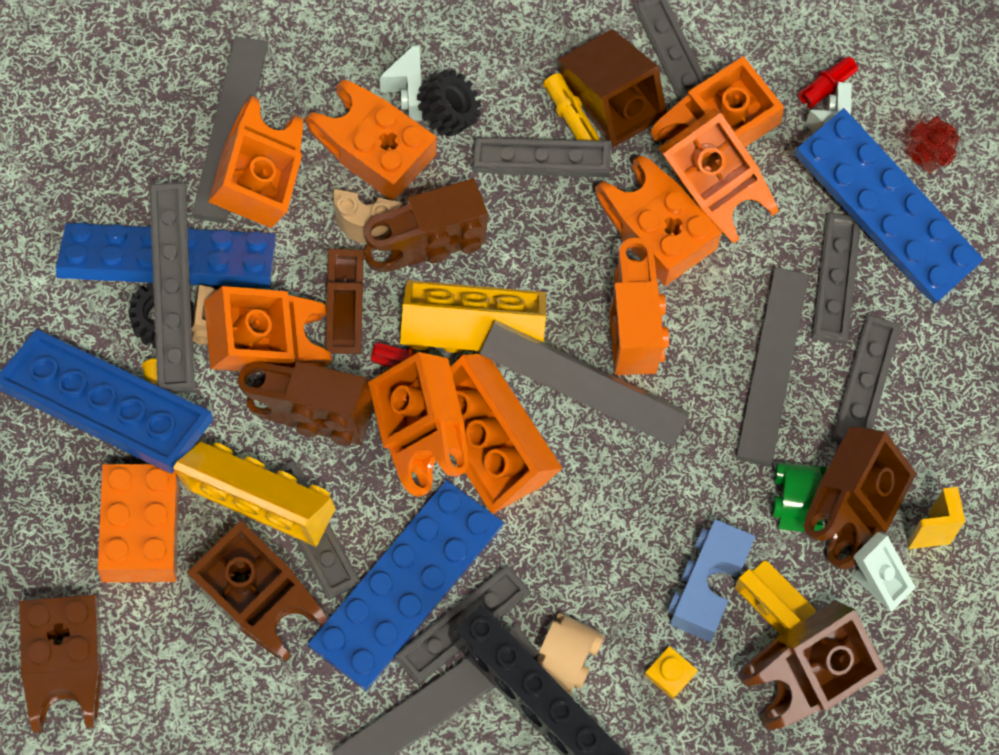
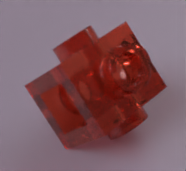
M937 115L928 123L920 122L909 135L912 139L906 153L930 175L941 165L944 168L947 167L958 155L956 148L961 137L951 124L942 121Z

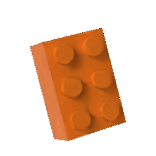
M102 464L98 572L102 583L176 582L180 478L175 471L170 474L152 464Z

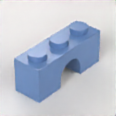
M716 519L710 531L705 528L702 529L695 546L696 549L701 550L697 562L689 560L681 579L688 582L683 594L675 592L667 611L674 614L671 626L706 641H712L729 600L714 594L707 584V578L714 573H726L738 578L756 536Z

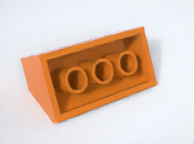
M480 354L462 355L450 368L464 421L469 466L465 473L489 511L494 514L544 486L562 469V466L494 362Z

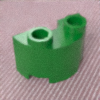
M792 462L776 464L774 483L781 485V497H774L772 518L779 519L778 529L805 532V517L826 472V466ZM822 519L817 522L814 531L823 529Z

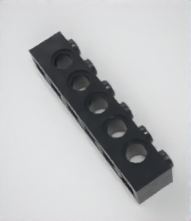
M482 604L454 629L450 641L560 755H627Z

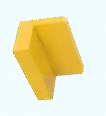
M958 487L943 488L929 511L930 518L920 520L907 541L908 549L952 543L965 523Z
M763 561L753 571L748 569L738 578L735 589L780 635L816 613V609L768 561Z

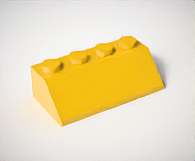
M407 280L403 301L400 344L408 345V347L416 350L439 347L451 353H459L464 350H475L480 353L495 320L544 342L546 292Z
M199 442L176 462L173 469L187 490L314 547H317L336 510L332 499L329 497L330 493L316 485H310L309 488L297 483L298 480L294 476L280 470L277 474L265 470V465L252 457L246 456L242 460L233 456L231 449L216 442L212 446Z

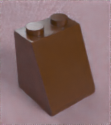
M614 29L605 32L557 59L559 71L574 96L579 97L582 102L581 108L604 139L611 141L612 148L653 126L667 113L658 65Z

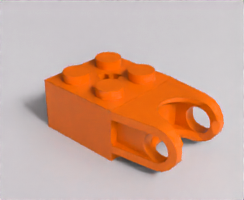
M743 56L688 91V95L657 121L651 129L650 135L657 142L670 139L715 108L721 112L741 143L746 147L781 124L784 106ZM709 152L705 153L701 163L704 162L708 166L714 162L711 157L715 155V152L711 154Z
M341 80L336 85V94L349 112L339 118H331L324 114L311 112L305 118L306 126L312 135L340 161V164L384 196L395 201L436 156L437 137L385 99L351 81Z
M250 96L240 110L224 144L208 202L272 228L288 211L302 158L300 150L303 118L293 114L292 118L286 123L284 130H274L268 127L261 118L259 99Z
M715 108L658 148L694 202L733 244L740 240L732 220L733 211L740 202L756 200L772 216L779 212L759 167L724 116ZM709 152L711 154L715 152V155L711 157L714 160L711 165L708 166L704 162L701 163L705 153Z
M638 156L633 160L632 169L641 186L639 190L624 192L614 185L602 181L596 185L595 192L600 205L624 241L636 237L642 238L652 245L657 279L665 287L717 250L722 231L675 180L647 157ZM631 247L632 251L641 261L646 258V253L643 249Z
M634 237L627 239L620 246L619 264L614 274V290L609 309L614 375L657 374L659 363L665 362V348L669 347L668 327H662V316L666 314L665 294H659L654 250L648 241ZM631 247H639L646 253V258L643 261L637 259L630 260L626 255V251Z
M222 286L204 301L210 369L241 371L246 365L253 362H263L294 368L296 361L319 367H325L332 363L331 352L312 344L304 332L305 324L321 321L326 316L327 308L323 303L288 295V291Z
M418 352L368 382L383 448H389L399 479L410 494L422 497L431 491L435 462L439 464L448 476L459 477L467 471L469 458L464 421L448 358ZM449 454L455 458L457 467L452 464ZM412 472L417 475L420 487L414 482Z

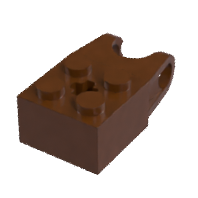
M475 178L407 197V205L371 218L364 229L365 240L368 243L364 251L367 265L374 271L389 272L428 260L433 264L439 263L447 259L449 254L459 251L469 254L479 250L482 244H486L488 212ZM377 226H386L390 229L385 234L373 238L371 235L372 230ZM374 250L390 251L392 256L386 262H377L372 258L371 254Z
M296 361L294 368L253 362L246 365L238 375L240 390L248 397L246 401L247 406L253 415L293 427L299 434L306 437L315 438L317 435L330 438L339 445L349 446L352 443L362 446L374 412L372 396L366 377ZM255 372L263 373L266 376L264 384L257 385L254 388L246 385V379L250 374ZM254 400L264 403L269 408H257L254 405Z
M850 426L823 475L805 517L804 530L811 539L825 541L830 538L827 558L837 569H848L855 566L857 562L853 556L877 532H887L917 474L886 431ZM823 518L828 521V524L822 530L814 531L818 521ZM853 546V550L848 557L838 559V555L843 548Z
M241 520L187 572L189 581L243 634L284 663L291 656L276 634L277 625L283 617L289 614H300L307 619L315 621L320 626L328 621L320 606L294 572ZM238 571L243 575L248 571V580L236 583L234 573Z
M96 595L19 601L21 677L33 734L43 733V726L49 708L55 702L63 699L77 702L83 711L86 729H95L98 720L102 683L100 607ZM61 635H66L63 638V644L56 645L54 640Z
M835 600L775 638L741 668L738 677L741 683L747 687L776 680V696L760 716L765 729L773 730L791 725L820 710L827 711L886 671L856 610Z

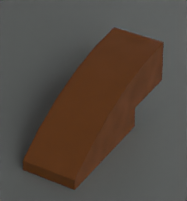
M328 249L326 350L330 351L331 354L361 355L364 250Z

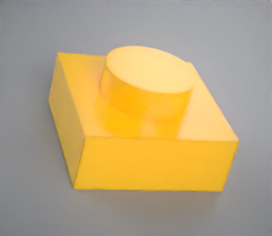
M669 646L646 671L645 676L673 700L695 676L698 670Z

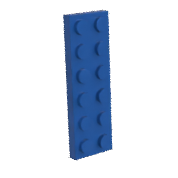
M845 108L839 111L793 152L917 289L934 305L984 260Z
M66 223L56 264V277L62 279L153 283L151 226L135 227ZM188 228L190 285L249 288L271 287L276 233L196 230Z
M37 329L0 372V391L170 474L175 471L173 468L176 462L192 449L214 420L211 411Z
M446 480L308 643V648L367 692L391 663L394 656L401 651L501 530L504 522Z

